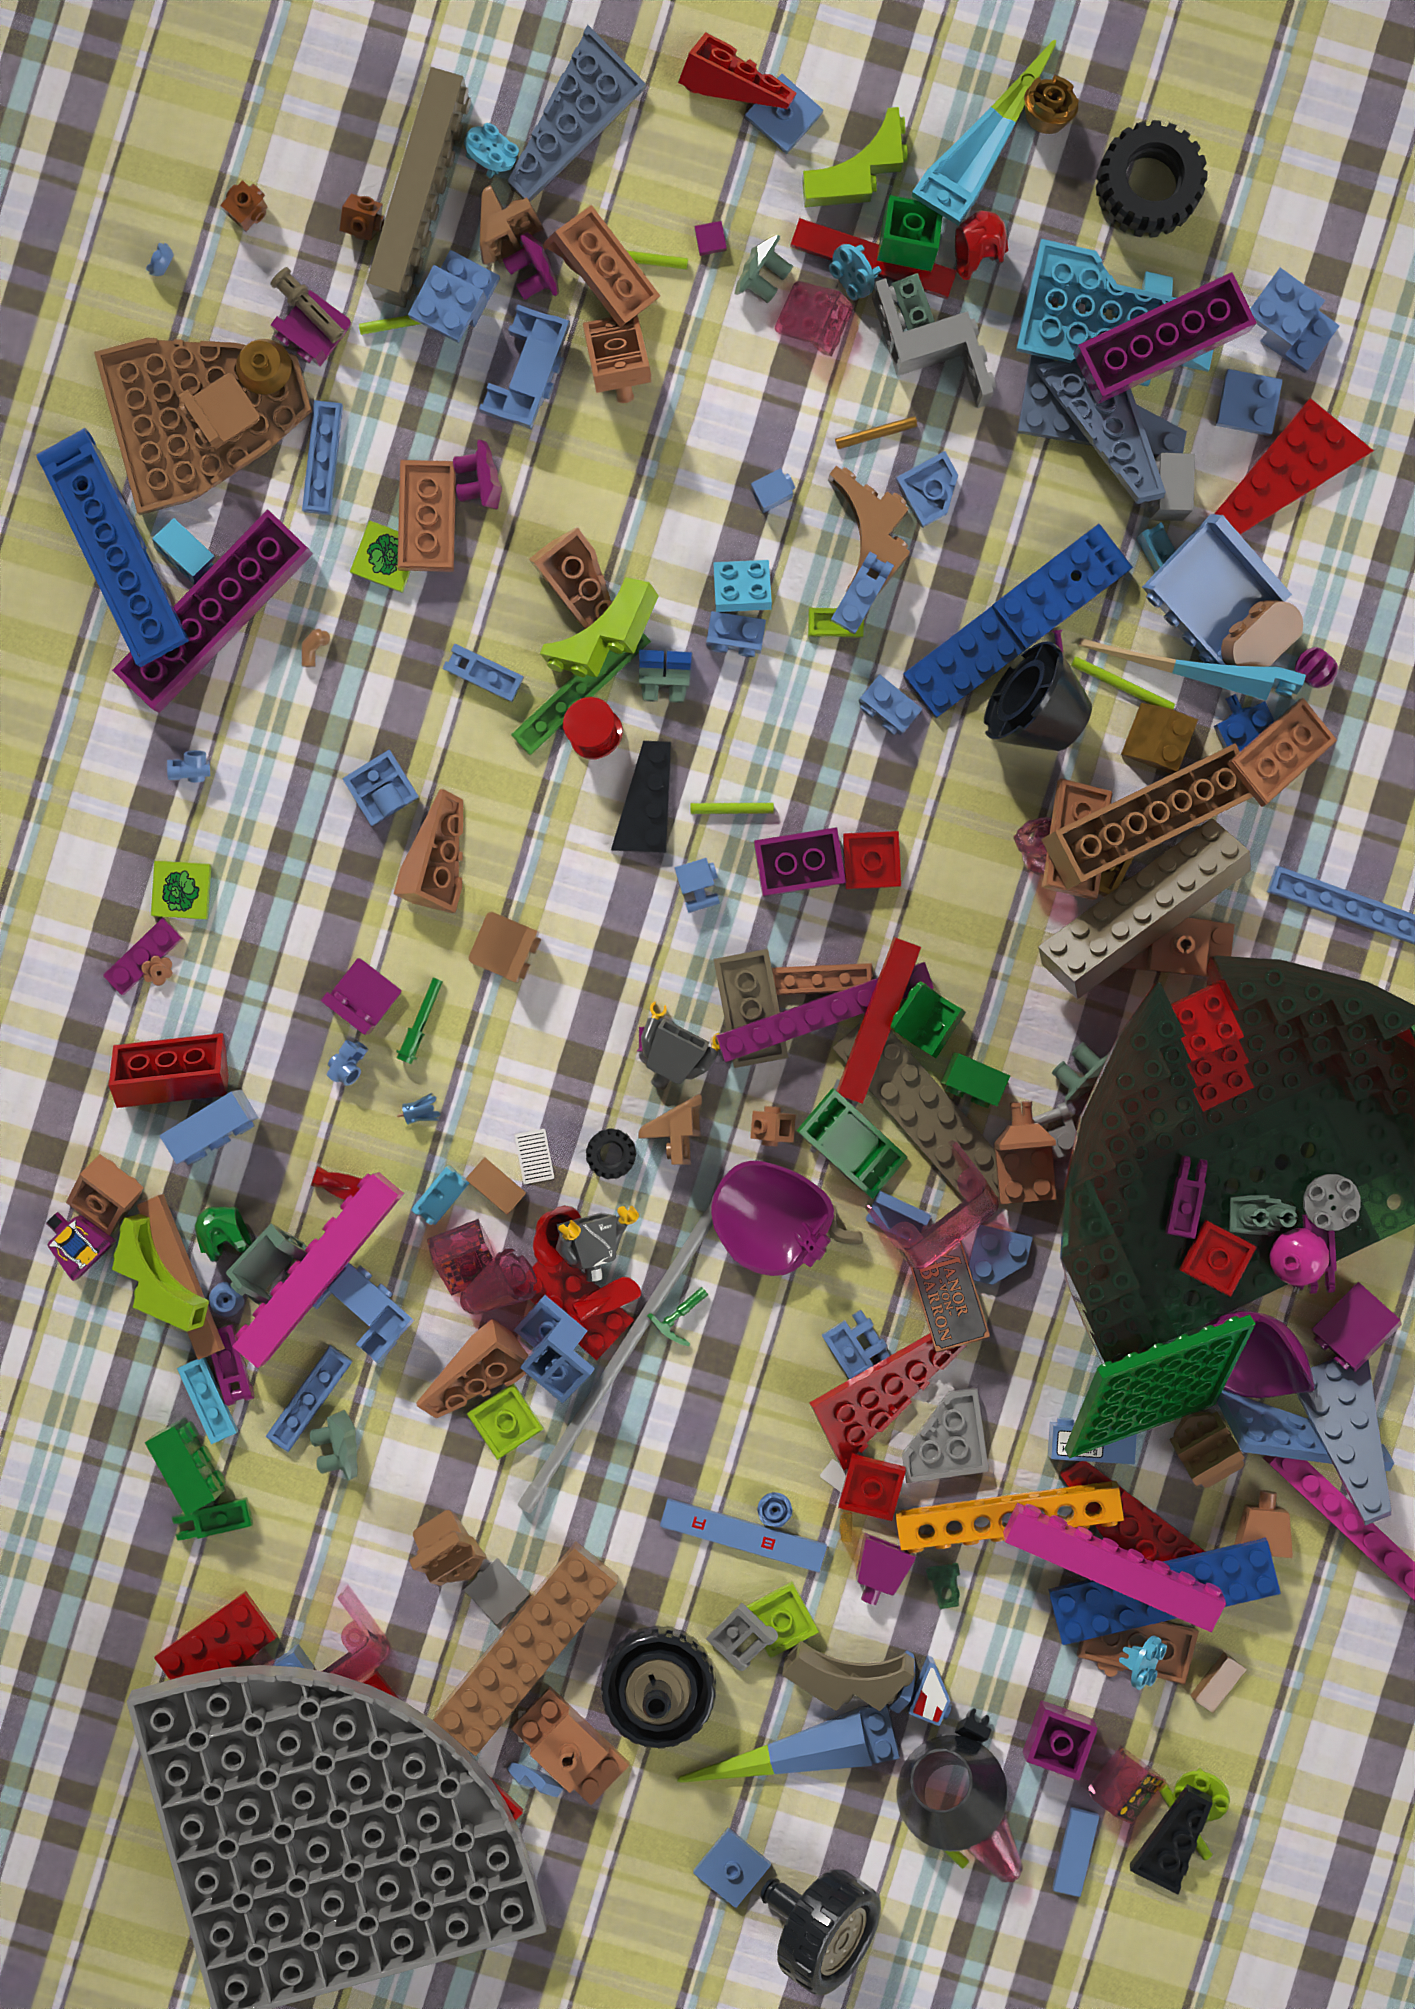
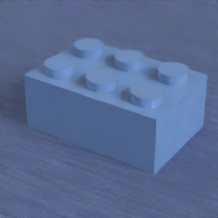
M241 1089L229 1092L159 1136L176 1164L185 1162L189 1165L207 1156L205 1150L210 1148L212 1151L230 1142L229 1136L234 1133L235 1136L241 1135L255 1126L253 1121L259 1117Z

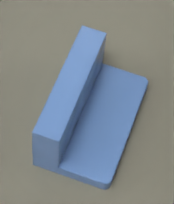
M881 1190L876 1195L866 1216L868 1222L912 1243L917 1241L923 1226H927L931 1218L929 1213Z

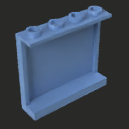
M1210 514L1142 586L1148 594L1146 596L1147 600L1154 607L1162 609L1165 613L1164 619L1171 626L1180 629L1183 633L1181 637L1191 647L1195 646L1200 652L1199 658L1204 663L1226 665L1222 660L1221 654L1223 639L1229 634V629L1235 623L1243 621L1249 615V610L1253 605L1264 600L1285 602L1292 595L1223 515Z

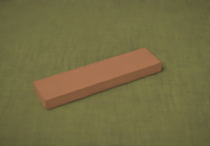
M872 963L772 968L777 995L836 993L873 980Z

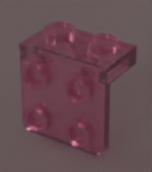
M797 281L792 286L774 329L780 335L811 342L823 355L832 357L835 348L840 343L843 330L851 318L854 305L840 291Z

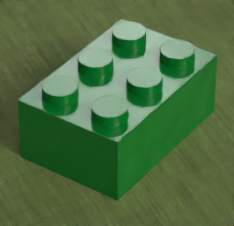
M186 1417L157 1432L144 1442L185 1516L216 1500L226 1489L224 1487L226 1484L224 1476L219 1470L214 1469L211 1463L212 1456L205 1445L202 1446L197 1438L199 1433L192 1421L188 1422Z

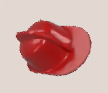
M563 1205L555 1208L553 1211L546 1212L539 1218L533 1240V1251L537 1261L543 1266L553 1267L563 1260L556 1251L559 1238L557 1224L581 1218L575 1208Z

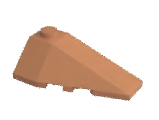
M576 527L549 542L529 560L585 630L608 609L612 601L597 560L595 549L579 528Z
M491 1319L468 1339L416 1402L417 1407L437 1419L465 1406L467 1400L480 1394L485 1397L491 1394V1389L505 1384L506 1387L512 1385L527 1374L520 1367L529 1355L509 1329Z

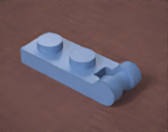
M869 552L831 618L832 622L853 634L858 630L894 567L888 561L884 563L877 559V555ZM870 568L880 573L876 580L867 575Z
M457 644L453 645L451 649L453 654L449 662H445L443 670L513 702L524 676ZM462 658L469 660L465 670L459 667Z

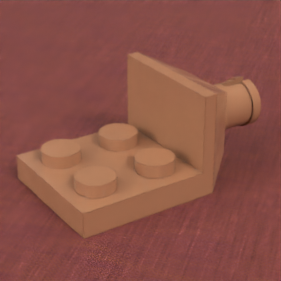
M1032 1101L1010 1103L1012 1125H1007L994 1142L1000 1204L1056 1199L1052 1146L1056 1145V1140L1040 1124L1034 1123Z

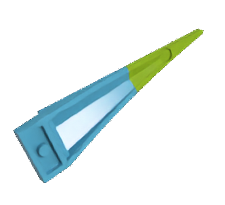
M1056 39L1051 41L978 121L927 169L912 191L914 199L956 225H960L968 211L974 206L1025 106V92L1032 82L1040 77L1056 46Z

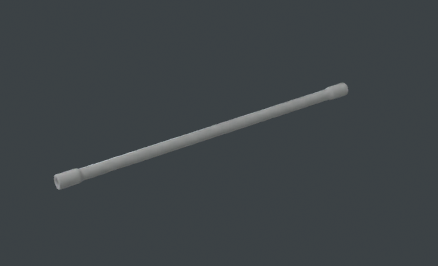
M712 1201L535 1480L528 1486L517 1505L522 1510L532 1513L553 1475L651 1323L647 1315L650 1313L654 1316L656 1315L713 1225L711 1216Z

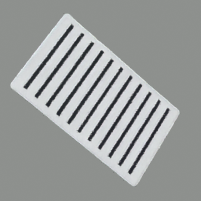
M545 1129L515 1134L523 1183L529 1184L554 1179Z

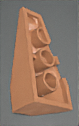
M444 789L439 790L400 868L394 895L416 905L449 913L456 912L462 890V878L459 877V861H463V852H459V836L463 833V799Z

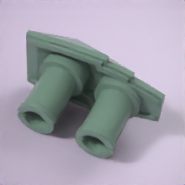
M779 235L751 249L750 257L744 265L743 273L736 284L734 294L738 295L743 293L745 289H750L766 303L772 300L778 288L761 277L759 270L766 266L780 277L781 280H784L793 268L792 264H789L774 252L775 246L780 240Z
M1082 1042L1074 1049L1072 1056L1089 1070L1084 1077L1080 1078L1064 1061L1052 1071V1075L1069 1089L1065 1097L1067 1105L1077 1101L1086 1092L1093 1090L1109 1053L1100 1059Z
M1269 1195L1230 1197L1229 1231L1268 1235V1232L1280 1231L1282 1227H1292L1297 1221L1295 1219L1297 1217L1295 1213L1296 1207L1281 1203L1280 1199L1269 1198Z
M342 1410L327 1417L328 1427L311 1430L310 1441L314 1447L332 1443L334 1454L317 1458L318 1471L324 1474L341 1469L348 1481L357 1477L356 1430L347 1412Z

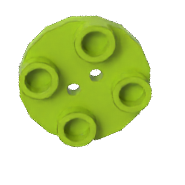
M1198 1768L1197 1771L1183 1774L1177 1780L1173 1792L1174 1801L1187 1784L1212 1796L1213 1804L1206 1823L1207 1821L1220 1819L1227 1812L1230 1803L1229 1791L1225 1784L1215 1775Z

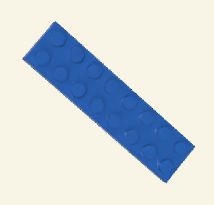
M1266 1538L1163 1562L1170 1567V1570L1177 1573L1181 1571L1189 1573L1196 1581L1202 1584L1211 1583L1219 1587L1226 1601L1225 1607L1281 1594ZM1090 1579L1048 1589L1062 1645L1177 1619L1175 1616Z

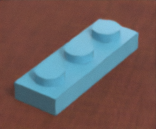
M206 1358L196 1359L178 1367L177 1370L210 1443H216L236 1434L238 1429L224 1402L222 1393Z

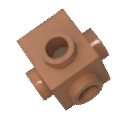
M764 1106V1111H753L750 1138L762 1140L761 1145L778 1146V1142H794L796 1114L781 1113V1107Z

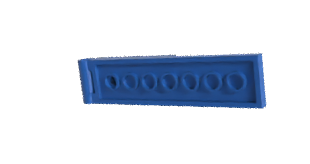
M83 428L36 454L136 665L141 668L187 643L189 639L145 550L147 547L90 432Z
M1099 523L903 673V676L934 717L938 718L1124 576L1133 566ZM1071 573H1077L1080 578L1079 581L1072 580Z

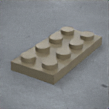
M768 948L713 959L727 1031L780 1013ZM786 1041L733 1059L734 1068L789 1058Z

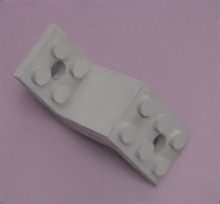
M886 278L876 281L872 293V301L896 375L900 376L960 356L976 407L987 406L994 393L993 389L996 388V383L992 372H987L985 366L987 354L984 346H979L976 338L979 335L978 326L974 318L970 319L968 311L903 332L906 329V324L902 313H897L894 303L897 302V296L894 287L888 286Z

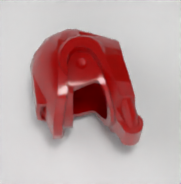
M977 211L960 223L959 226H956L954 248L957 259L956 270L963 280L971 278L983 258L989 257L990 260H995L998 264L1004 262L1005 253L1009 251L1005 223L998 214L992 211Z

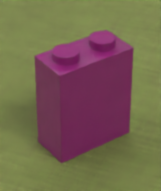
M1357 1282L1312 1328V1332L1315 1335L1313 1340L1324 1351L1328 1348L1337 1355L1334 1360L1342 1368L1347 1370L1350 1367L1356 1372L1402 1323L1392 1311L1360 1282Z

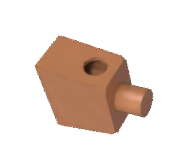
M1260 1490L1259 1505L1245 1504L1234 1545L1266 1538L1271 1556L1292 1558L1290 1515L1284 1508L1276 1507V1492Z

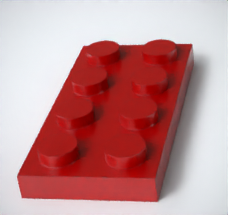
M564 1259L553 1267L543 1266L537 1261L515 1285L535 1305L546 1295L583 1326L587 1332L578 1344L596 1361L634 1321V1318L626 1310L619 1307L600 1315H592L586 1321L580 1323L572 1304L584 1301L600 1287L594 1281H586L585 1273L581 1269L570 1267Z
M245 1591L154 1656V1659L169 1680L186 1675L237 1667L276 1639L278 1635L250 1595Z

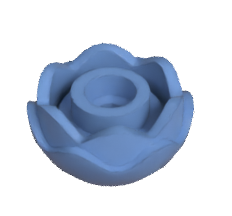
M158 244L157 251L153 253L151 262L146 267L149 275L163 276L174 256L168 244Z
M228 1282L216 1285L209 1296L211 1309L216 1314L224 1317L237 1314L244 1305L243 1296L238 1294L231 1287V1283ZM225 1297L228 1298V1302L224 1301Z
M772 1492L766 1494L760 1500L757 1507L761 1522L767 1526L782 1527L792 1516L791 1503L781 1493ZM773 1507L777 1508L776 1512L772 1511Z

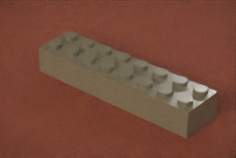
M430 67L366 282L373 298L406 308L407 301H412L416 287L413 284L415 274H420L424 259L421 257L423 247L427 248L431 239L429 227L432 220L436 221L439 212L437 200L439 194H444L447 186L446 170L447 167L451 168L454 163L455 151H453L455 140L460 141L462 136L463 124L460 123L463 114H468L471 105V98L468 96L469 89L466 87L464 77L461 75Z
M1211 818L1038 946L1042 965L1078 1000L1251 870L1250 851Z

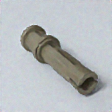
M288 267L279 271L272 279L270 285L273 288H277L288 299L287 303L290 306H297L323 332L332 344L337 342L343 336L345 330L308 294V287L305 284L301 285L290 274L291 270Z

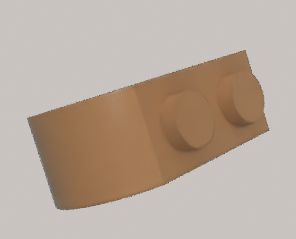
M1264 600L1253 605L1249 610V615L1243 621L1235 623L1229 629V634L1222 641L1221 654L1225 664L1253 667L1271 666L1302 635L1303 618L1300 611L1291 603L1277 600Z

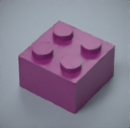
M1041 1700L1022 1753L1028 1763L1079 1781L1098 1727L1093 1718Z

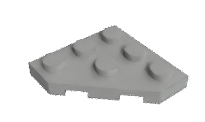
M977 1388L949 1391L903 1451L902 1460L903 1466L906 1467V1483L989 1472Z

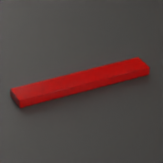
M799 218L790 245L791 248L833 261L834 251L843 244H850L854 247L862 245L865 248L862 253L865 255L871 268L874 269L879 266L882 270L878 277L896 282L918 273L924 292L948 300L957 270L934 263L932 271H926L877 261L879 244Z
M896 937L893 938L836 1090L843 1097L863 1104L890 1033L893 1017L899 1009L921 946Z

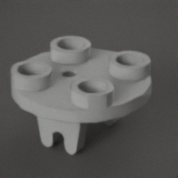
M1325 1174L1314 1179L1307 1187L1303 1196V1208L1307 1218L1315 1226L1327 1231L1340 1230L1358 1219L1361 1197L1357 1187L1350 1179L1337 1174Z

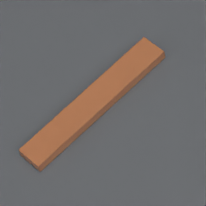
M164 1194L157 1195L138 1204L137 1207L140 1214L150 1218L153 1243L166 1269L185 1288L205 1298ZM208 1307L203 1327L187 1332L198 1360L225 1349Z

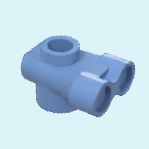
M201 750L187 751L184 753V760H167L168 780L188 778V781L193 783L205 781V777H210V760H207L206 752Z
M345 1040L339 1049V1054H335L329 1060L328 1066L330 1069L326 1075L334 1082H342L346 1086L353 1084L361 1074V1069L356 1064L359 1060H362L368 1048L358 1041L353 1043Z

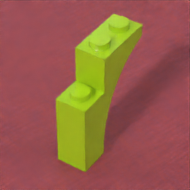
M899 107L887 109L885 119L878 133L857 155L832 167L803 171L804 207L871 202L872 192L877 191L876 175L871 174L902 171L903 162L908 161L907 144H902L901 134H905V117H900Z
M625 577L612 604L593 624L570 638L544 644L540 655L547 662V666L554 671L562 672V670H567L579 677H586V675L598 677L609 650L618 654L623 652L634 654L659 595L650 582Z
M138 1214L124 1218L120 1226L118 1246L113 1255L112 1270L139 1282L134 1291L133 1308L187 1332L203 1327L210 1300L200 1297L185 1288L166 1269L153 1243L149 1217Z

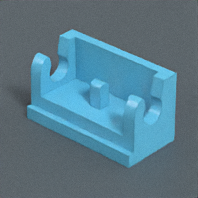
M175 518L152 538L154 548L194 585L214 565L212 561L215 559V556Z
M1162 522L1150 530L1147 529L1141 532L1137 537L1154 573L1176 551Z
M448 1165L413 1206L411 1211L425 1218L428 1224L436 1225L469 1185V1182Z

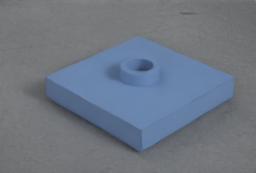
M781 74L777 79L797 93L788 109L754 104L745 114V118L787 155L823 114V109L784 74Z
M728 1827L694 1868L693 1874L737 1908L770 1868L771 1862Z

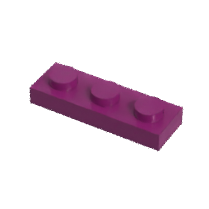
M162 918L103 974L104 978L121 995H125L144 977V973L141 970L142 964L146 961H151L153 956L164 958L183 937L165 918Z

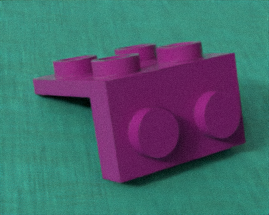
M309 290L308 294L346 333L351 327L350 319L316 293ZM297 306L291 310L284 321L277 316L271 323V327L276 333L274 337L286 347L289 344L298 350L296 354L309 364L313 361L320 367L342 339L341 337L332 344L323 332Z

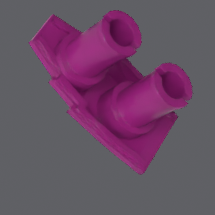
M524 233L520 238L523 248L503 258L506 269L512 275L530 263L535 265L537 273L517 284V288L524 300L545 288L550 290L553 296H557L559 294L558 282L552 272L551 262L545 253L543 244L530 233Z
M480 439L477 442L475 454L454 456L453 467L457 474L477 470L478 477L477 482L457 484L456 493L460 502L481 498V503L484 507L496 510L499 506L502 486L498 479V472L493 463L488 443Z

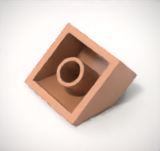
M99 1154L80 1173L66 1203L110 1236L137 1202L144 1187L135 1178L128 1176L119 1169L113 1161Z

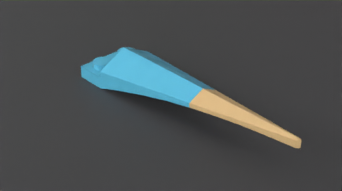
M1082 638L1078 645L1265 701L1268 699L1271 688H1276L1275 692L1283 696L1290 697L1292 693L1297 695L1306 677L1305 674L1281 667L1234 666L1177 660L1129 651Z

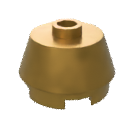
M1056 75L1053 76V79L1041 80L1040 77L1036 78L1026 90L1024 96L1026 119L1029 125L1036 131L1044 134H1054L1062 130L1078 112L1079 98H1076L1073 92L1074 85L1065 78Z
M271 339L251 341L242 348L236 361V372L240 382L249 391L257 394H272L280 390L289 380L292 370L291 359L287 350L280 343Z

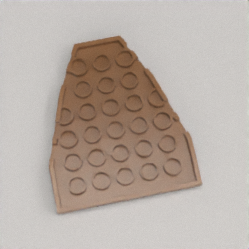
M144 338L95 351L94 354L137 513L142 515L194 501L268 452L312 413V407L297 355L289 354L292 370L289 380L280 390L272 394H257L245 388L237 376L236 361L240 351L245 346L244 344L215 341L184 342L181 339L168 341L158 340L157 338ZM231 373L259 413L260 420L218 449H215L209 441L204 444L195 431L199 426L194 418L188 420L179 407L183 402L178 395L188 389L194 396L225 374Z

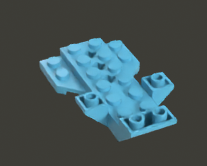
M1041 239L1032 272L1016 351L1071 363L1076 360L1073 353L1079 344L1176 299L1177 297H1172L1173 277L1146 271L1142 289L1118 285L1112 275H1109L1097 251ZM1053 297L1058 298L1057 302L1062 306L1058 305L1057 308H1054L1048 301H1051ZM1080 304H1085V310L1089 312L1081 314L1076 307H1079ZM1107 310H1112V315L1116 318L1108 320L1103 313H1106ZM1214 349L1181 364V366L1208 372ZM1151 379L1139 385L1148 387Z

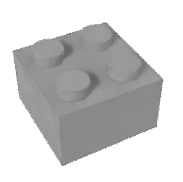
M1161 453L1155 461L1166 493L1162 499L1146 502L1145 509L1146 512H1150V520L1183 521L1193 511L1195 454Z

